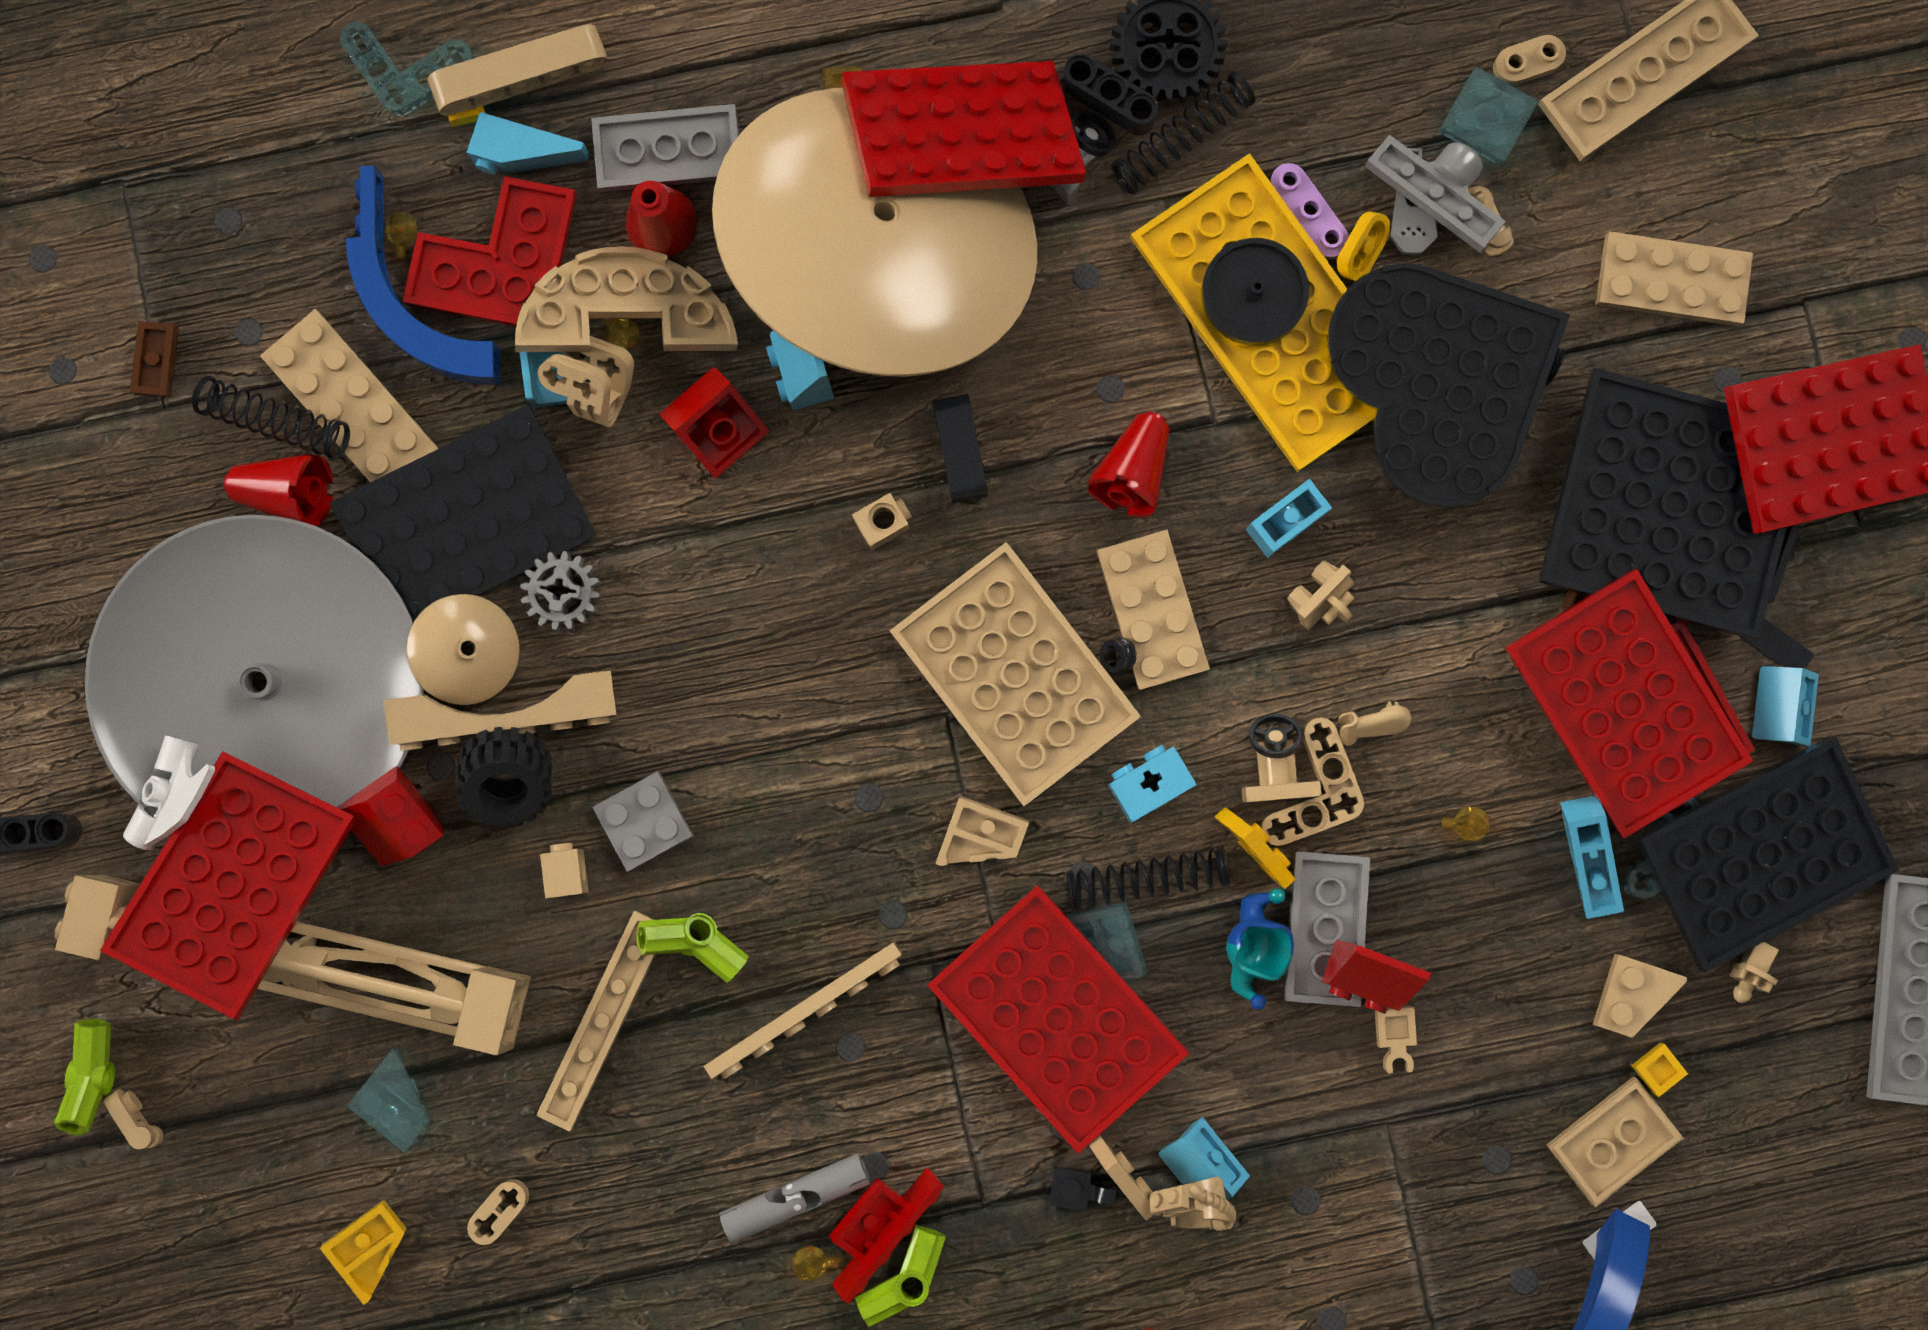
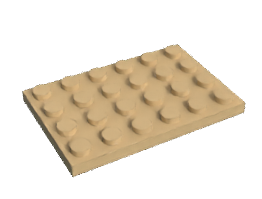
M1007 542L889 630L1023 807L1141 717Z

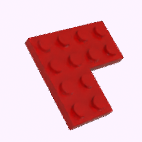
M504 176L489 246L418 232L402 302L407 306L516 327L521 308L535 289V284L552 268L562 266L577 197L576 191Z

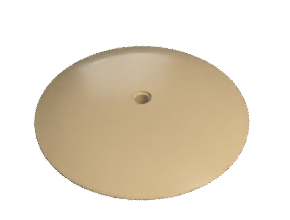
M830 88L802 94L779 103L762 113L735 139L719 169L713 192L712 219L717 249L726 272L747 305L764 323L797 348L820 360L841 368L879 376L906 377L945 371L972 360L995 345L1016 322L1029 299L1037 268V239L1031 211L1022 189L1016 187L869 197L843 88Z

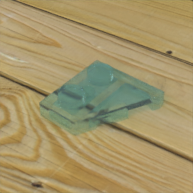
M1126 902L1066 914L1124 980L1143 977L1148 972Z
M394 1048L347 1107L405 1153L432 1121L425 1105L418 1098V1089L413 1078H409L401 1059L403 1058L401 1051Z

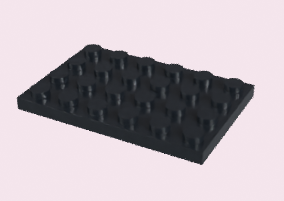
M530 404L330 502L351 545L369 558L389 579L401 596L413 623L426 607L439 599L458 594L477 596L524 573L526 570L536 567L535 559H539L543 563L548 561L549 552L558 556L563 551H568L598 536Z
M1828 737L1636 837L1698 969L1702 972H1707L1899 871L1837 737Z

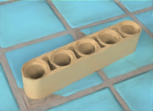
M586 24L441 68L431 73L427 77V81L439 113L444 116H450L456 112L459 113L478 106L488 105L594 72L604 67L609 59L596 26Z

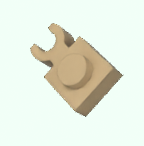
M1403 1006L1400 1011L1388 1007L1386 1014L1375 1011L1377 1046L1379 1048L1388 1047V1052L1383 1058L1385 1071L1388 1074L1393 1073V1061L1396 1058H1403L1405 1071L1412 1072L1414 1062L1407 1053L1406 1046L1417 1045L1414 1007Z

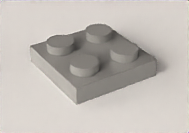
M658 771L592 807L627 872L694 837Z

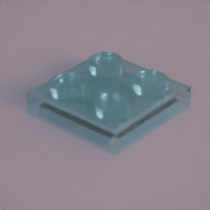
M1475 66L1438 132L1455 142L1471 147L1477 154L1502 166L1536 107L1538 100Z

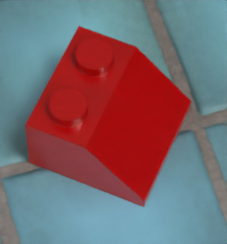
M715 367L659 413L673 432L715 479L770 432L731 382Z
M398 766L389 770L337 807L357 819L351 828L352 832L381 866L412 858L443 836L442 820Z

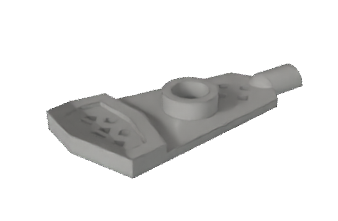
M1408 148L1422 158V148ZM1396 190L1389 239L1402 255L1421 256L1438 237L1436 220L1418 206H1409L1406 201L1407 198Z

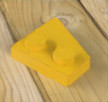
M1226 807L1214 816L1221 825H1224L1237 837L1238 843L1281 887L1286 889L1296 880L1287 869L1291 864L1290 861L1276 847L1273 850L1270 849L1266 844L1270 837L1257 823H1254L1252 826L1248 825Z
M382 1200L323 1243L320 1250L362 1304L365 1305L369 1302L407 1228L387 1202Z

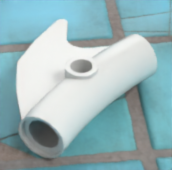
M165 735L152 775L145 783L142 790V798L123 833V837L127 842L143 850H154L159 841L168 837L187 822L215 771L214 766L206 764L197 774L192 776L191 767L199 744Z

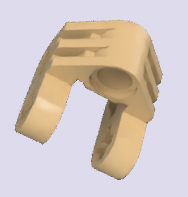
M590 336V352H581L583 355H586L584 358L580 357V352H562V355H551L539 366L538 378L540 383L546 389L568 397L567 405L575 416L608 428L613 426L631 388L634 360L626 349ZM610 358L615 360V366L619 367L617 370L613 369V363L608 361ZM553 367L557 368V374L562 376L561 379L556 378V372L551 370Z

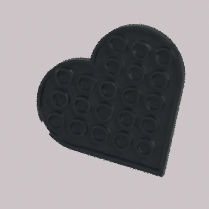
M1417 264L1387 265L1355 281L1339 299L1331 315L1327 333L1328 355L1334 373L1344 388L1360 402L1377 409L1373 422V447L1377 461L1388 480L1406 496L1418 502L1439 507L1469 504L1496 490L1511 474L1519 459L1570 314Z

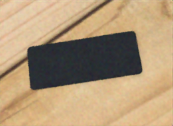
M1765 618L1759 639L1752 640L1742 637L1782 667L1805 669L1814 657L1811 651Z

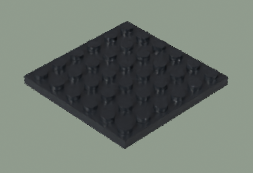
M1596 368L1592 370L1538 582L1589 596L1632 569H1637L1666 617L1752 640L1759 639L1786 527L1753 534L1727 403Z

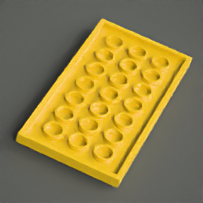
M1250 153L1131 234L1130 239L1297 473L1374 420L1377 409L1360 402L1344 388L1334 373L1328 355L1327 333L1329 322L1335 306L1347 288ZM1247 238L1269 239L1285 246L1299 259L1308 278L1309 297L1301 319L1287 335L1265 345H1245L1223 336L1209 321L1202 304V282L1213 258L1231 243Z

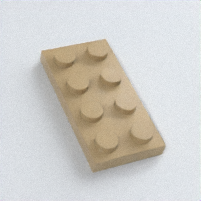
M1609 231L1604 239L1596 305L1740 327L1745 321L1753 253Z
M1168 530L1097 550V556L1122 638L1130 640L1137 652V659L1132 667V672L1138 691L1209 671L1208 661Z

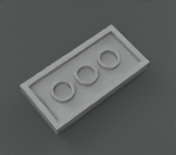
M728 104L591 118L597 188L599 192L629 190L648 180L656 181L666 186L716 181L725 155L739 136L736 105Z
M1294 851L1292 875L1296 880L1292 883L1289 918V930L1293 935L1294 951L1290 966L1286 971L1285 1001L1361 1007L1360 996L1352 994L1349 1001L1329 993L1331 985L1323 983L1321 980L1336 940L1365 948L1370 857Z

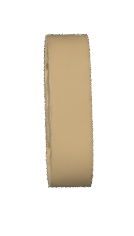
M510 1179L495 1188L468 1222V1234L474 1242L480 1245L491 1244L505 1232L529 1201V1191L526 1185L519 1180ZM512 1189L517 1190L516 1200L519 1204L512 1203L503 1211L499 1207L506 1198L503 1190L507 1192ZM494 1213L498 1217L491 1225L494 1234L491 1232H487L484 1235L481 1234L479 1229L482 1225L478 1220L485 1221Z

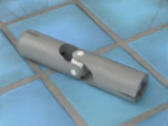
M854 1154L789 1182L783 1187L775 1188L720 1212L722 1227L731 1244L787 1221L793 1216L803 1214L871 1184L870 1177L860 1154ZM803 1191H814L807 1198L803 1195Z

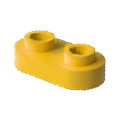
M1369 211L1359 218L1337 257V269L1341 277L1357 281L1371 271L1390 235V221L1386 215Z

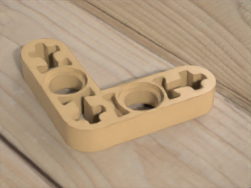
M1322 717L1312 719L1306 723L1302 730V740L1316 777L1320 781L1323 794L1322 796L1311 798L1264 817L1260 827L1268 836L1267 829L1272 827L1271 821L1273 819H1276L1278 823L1291 821L1292 819L1288 816V813L1292 811L1294 812L1295 824L1301 830V833L1295 834V827L1286 829L1282 832L1283 838L1278 840L1276 835H1270V840L1267 842L1269 845L1281 846L1355 819L1363 811L1364 799L1337 728L1329 719ZM1315 724H1318L1320 729L1327 728L1329 735L1324 737L1326 747L1330 748L1335 745L1337 752L1327 753L1319 759L1317 758L1315 751H1322L1323 748L1319 740L1312 741L1310 738V734L1315 732ZM1330 758L1340 761L1343 767L1342 775L1336 780L1327 778L1323 773V764ZM1345 793L1347 798L1353 797L1355 804L1351 806V813L1348 814L1345 809L1332 812L1335 820L1330 822L1329 810L1322 800L1328 799V806L1342 801L1341 794ZM1308 806H1315L1321 812V822L1315 827H1308L1302 821V811Z

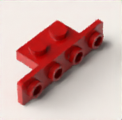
M926 1168L904 1196L877 1177L829 1235L834 1244L853 1256L852 1260L832 1284L841 1300L846 1304H849L855 1296L865 1289L871 1276L880 1266L888 1261L893 1249L902 1238L911 1233L916 1221L924 1211L937 1201L944 1185L930 1169Z

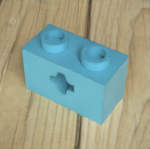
M1160 745L1143 755L1147 762L1136 769L1129 763L1111 774L1115 781L1108 784V787L1130 823L1197 785L1174 746L1165 750L1163 745ZM1144 772H1147L1150 776L1157 774L1160 780L1155 783L1156 791L1153 792L1150 787L1143 789L1140 785L1145 780Z

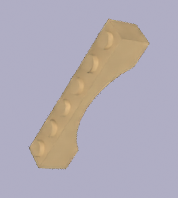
M611 670L573 675L561 689L544 701L526 709L505 714L482 715L463 712L443 705L427 695L383 700L389 745L399 744L400 751L423 748L422 741L437 739L438 746L461 743L460 736L475 734V738H479V732L487 729L491 733L494 732V727H503V730L511 729V727L519 728V733L522 734L526 731L536 733L535 726L550 724L551 731L573 728L572 721L587 719L588 726L610 723L609 716L617 715Z

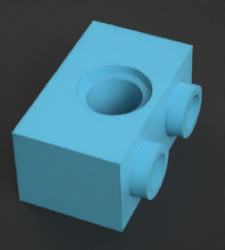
M1308 479L1251 522L1245 530L1265 556L1269 558L1326 515L1332 507L1313 482Z

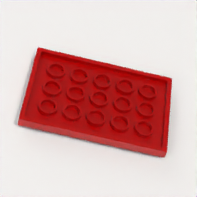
M1054 61L848 71L842 73L841 84L869 197L1084 183L1086 169Z
M1921 344L1723 387L1753 534L1928 493V378Z
M1632 569L1504 647L1590 790L1601 802L1605 814L1615 831L1622 839L1753 762L1741 739L1637 569Z
M222 751L214 764V774L187 822L170 835L100 951L238 1021L357 819L353 815Z
M1036 885L927 984L1077 1153H1080L1189 1055L1186 1047L1039 885Z

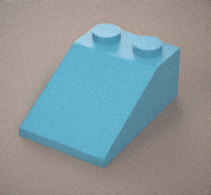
M773 330L770 333L773 345L767 346L766 349L772 368L777 366L780 368L782 380L776 381L781 401H789L792 410L834 399L823 360L797 348Z

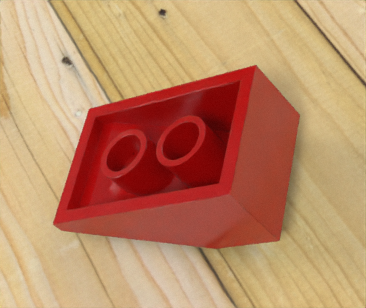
M1336 940L1321 982L1331 985L1329 993L1350 1001L1352 994L1366 999L1365 1007L1386 1014L1388 1007L1400 1011L1428 982L1431 973L1362 946Z

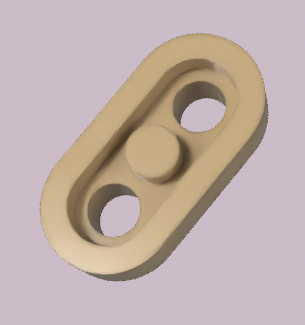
M1543 35L1507 47L1495 59L1493 73L1500 83L1507 86H1516L1557 71L1564 62L1566 48L1563 42L1553 35ZM1543 48L1551 49L1553 56H1546L1543 53ZM1509 60H1517L1519 62L1520 67H1511L1509 64Z

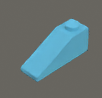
M482 112L479 113L467 150V154L476 164L475 167L493 175L497 171L511 174L588 161L590 155L583 142Z
M1594 795L1560 802L1566 836L1586 919L1624 912L1607 817L1601 802Z

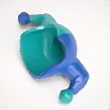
M1281 888L1272 889L1270 892L1245 896L1241 901L1240 923L1233 927L1226 943L1227 956L1232 964V990L1249 1000L1252 1008L1256 1010H1261L1265 1007L1266 998L1255 992L1252 987L1253 979L1278 980L1286 973L1293 957L1294 941L1291 931L1282 924L1265 919L1263 912L1265 906L1270 902L1279 904L1285 900V892Z

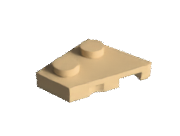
M960 796L935 864L944 866L949 863L967 861L971 863L994 858H1017L1029 820Z
M1614 954L1593 1025L1633 1038L1686 983L1687 977L1619 954Z
M1097 1136L1088 1144L1106 1172L1142 1217L1148 1220L1153 1216L1150 1213L1149 1203L1150 1192L1153 1191L1141 1176L1136 1180L1132 1177L1130 1173L1135 1169L1121 1151L1115 1155L1102 1136Z

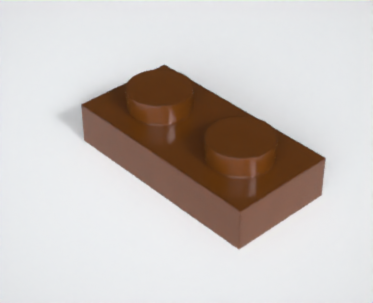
M138 321L130 393L138 396L171 398L179 327L177 325Z

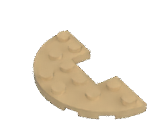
M624 246L586 251L575 255L574 260L565 263L559 268L556 266L552 268L535 284V289L526 303L523 304L515 332V352H590L589 319L661 318L664 351H736L738 346L736 330L725 303H721L711 290V284L689 266L686 269L668 260V255Z

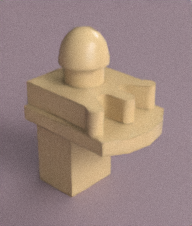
M1762 942L1747 950L1740 963H1733V969L1729 976L1739 981L1738 986H1735L1733 991L1737 1002L1746 1003L1753 996V990L1770 993L1773 985H1776L1778 980L1767 974L1779 951L1778 949Z

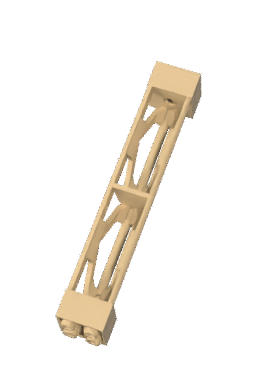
M75 875L74 880L69 883L65 892L67 906L64 917L60 919L55 929V939L57 940L55 950L95 960L114 959L102 953L100 949L141 883L107 875ZM297 921L291 932L306 936L293 942L292 946L285 940L257 988L263 991L455 1036L453 1043L455 1046L498 1056L514 1048L531 976ZM317 938L365 950L316 946ZM337 959L394 964L431 981L436 986V989L433 992L324 965L326 962ZM429 965L470 974L468 987L466 988L462 982L429 968ZM282 981L283 985L276 983ZM322 981L429 1006L430 1008L422 1010L330 988ZM458 1023V1027H457V1026L448 1025V1024Z

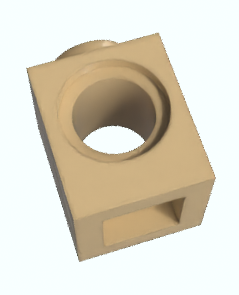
M891 493L852 514L871 551L910 530L909 524L906 521L912 517L901 498L895 501ZM881 512H889L895 518L894 523L887 529H880L874 524L876 515Z
M572 843L550 845V853L540 854L545 899L589 893L584 849H573Z

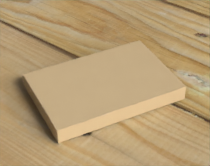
M1632 1077L1547 1143L1546 1146L1594 1207H1597L1684 1138L1636 1077Z

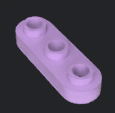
M1292 163L1280 165L1274 170L1270 178L1271 184L1327 261L1337 259L1349 237L1347 230L1301 167ZM1290 176L1295 180V184L1288 186L1283 182V178ZM1312 205L1316 209V214H1307L1304 211V206ZM1333 234L1337 238V243L1329 244L1325 240V235Z

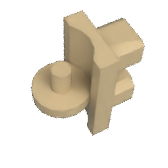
M1323 560L1311 574L1312 579L1321 587L1312 595L1300 585L1288 596L1289 604L1298 614L1301 625L1308 631L1321 618L1329 625L1336 617L1345 622L1352 617L1347 606L1355 599L1348 592L1354 585V582L1350 578L1352 573L1347 567L1342 565L1338 569Z

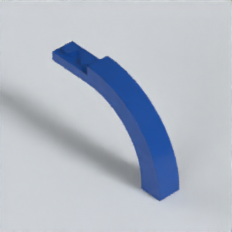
M360 166V178L355 180V194L357 200H360V214L355 216V229L360 237L346 238V249L351 277L365 309L378 327L396 345L426 367L461 381L501 385L500 349L493 341H469L441 334L416 320L399 300L388 275L385 261L384 176L375 166Z
M1615 1209L1598 1231L1595 1261L1589 1287L1573 1330L1628 1329L1646 1269L1650 1225Z

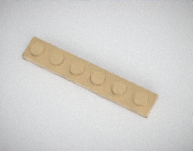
M638 911L633 912L536 1115L569 1132L574 1128L656 954L642 955L638 949L636 939L638 923L640 921L655 920Z
M894 941L704 1065L705 1070L711 1079L718 1074H721L723 1079H726L743 1067L740 1063L741 1059L751 1053L755 1059L774 1047L771 1040L781 1033H784L786 1038H789L806 1026L802 1021L804 1018L814 1012L818 1018L837 1006L834 999L844 992H847L849 997H852L868 986L865 980L867 977L877 971L882 977L898 967L900 964L897 958L903 954Z

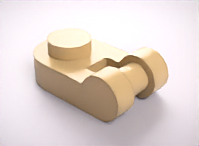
M118 1089L104 1099L108 1112L133 1148H154L162 1142V1130L158 1126L148 1124L140 1112L142 1104L132 1091L124 1092L122 1089Z

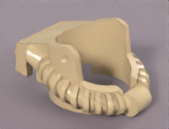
M1220 1177L1150 1192V1213L1156 1216H1160L1163 1213V1217L1171 1218V1226L1176 1228H1209L1222 1231L1231 1229L1236 1220V1210L1226 1200L1224 1184Z

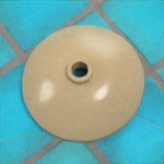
M451 595L433 602L415 619L407 639V660L414 678L431 696L450 704H476L495 696L509 683L515 673L519 660V640L510 618L491 601L475 595ZM465 641L470 642L474 648L473 653L469 656L464 655L461 651V645Z

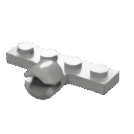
M1389 135L1367 160L1365 165L1367 169L1480 253L1506 222L1468 192L1470 185L1480 175L1483 164L1479 155L1471 147L1463 143H1450L1435 161L1427 162Z

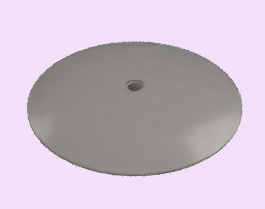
M266 515L230 516L189 527L167 538L133 564L119 580L97 618L86 658L85 695L90 725L98 748L120 785L138 804L142 798L143 787L152 775L166 735L199 744L191 767L192 776L197 774L206 764L214 766L218 757L224 751L318 799L338 807L395 766H398L400 769L409 750L400 751L399 744L389 745L383 700L424 695V689L414 678L407 660L406 646L408 634L413 625L412 618L392 583L369 558L340 537L319 527L298 520ZM258 672L263 673L267 679V685L261 692L257 691L253 686V677Z

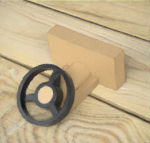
M1268 714L1258 718L1252 724L1250 743L1257 753L1260 786L1241 788L1243 803L1322 796L1320 781L1297 783L1294 753L1301 745L1302 731L1298 723L1292 718L1281 714ZM1273 721L1289 725L1284 729L1270 728L1267 731L1258 728L1264 723ZM1294 730L1298 736L1295 744H1293V739L1287 740ZM1254 734L1264 742H1256Z

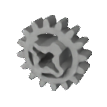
M567 551L562 552L560 559H557L554 553L549 552L548 562L543 563L539 559H535L534 562L538 569L535 572L531 570L524 572L531 580L529 583L520 584V588L529 594L521 599V603L532 605L527 614L531 618L540 615L538 621L540 626L545 628L551 621L552 630L559 632L562 624L565 623L566 627L573 631L575 630L574 621L579 620L583 624L588 623L587 617L584 615L587 611L597 613L598 610L591 604L593 600L602 599V595L594 591V587L599 586L601 580L590 578L595 569L591 565L582 568L584 559L578 555L571 561L570 553ZM554 570V574L551 577L541 581L547 573ZM572 570L581 576L584 587L574 583ZM563 583V586L574 593L568 592V594H562L559 598L548 590L561 589ZM538 596L548 600L550 613L541 606ZM577 602H581L576 610L568 614L570 607Z

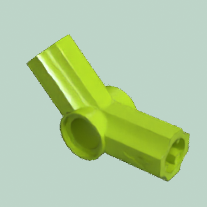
M696 913L689 918L646 920L638 923L636 939L638 949L642 955L683 953L684 955L695 956L726 983L733 979L749 957L717 930L715 921L704 913ZM689 928H693L698 931V933L701 936V941H698L691 936Z
M92 1018L79 1020L74 1025L73 1059L66 1070V1092L54 1122L58 1130H62L69 1135L82 1136L84 1133L90 1132L102 1096L109 1095L114 1085L115 1066L112 1062H109L111 1023L107 1022L106 1019Z
M915 1225L900 1273L854 1297L861 1316L868 1327L910 1306H918L926 1300L946 1235L925 1226ZM910 1277L919 1279L923 1284V1289L917 1294L907 1293L902 1286L905 1279Z

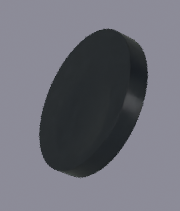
M1264 238L1242 239L1223 248L1209 264L1201 289L1203 308L1214 328L1228 339L1245 345H1265L1287 335L1304 314L1309 297L1308 278L1299 259L1285 246Z

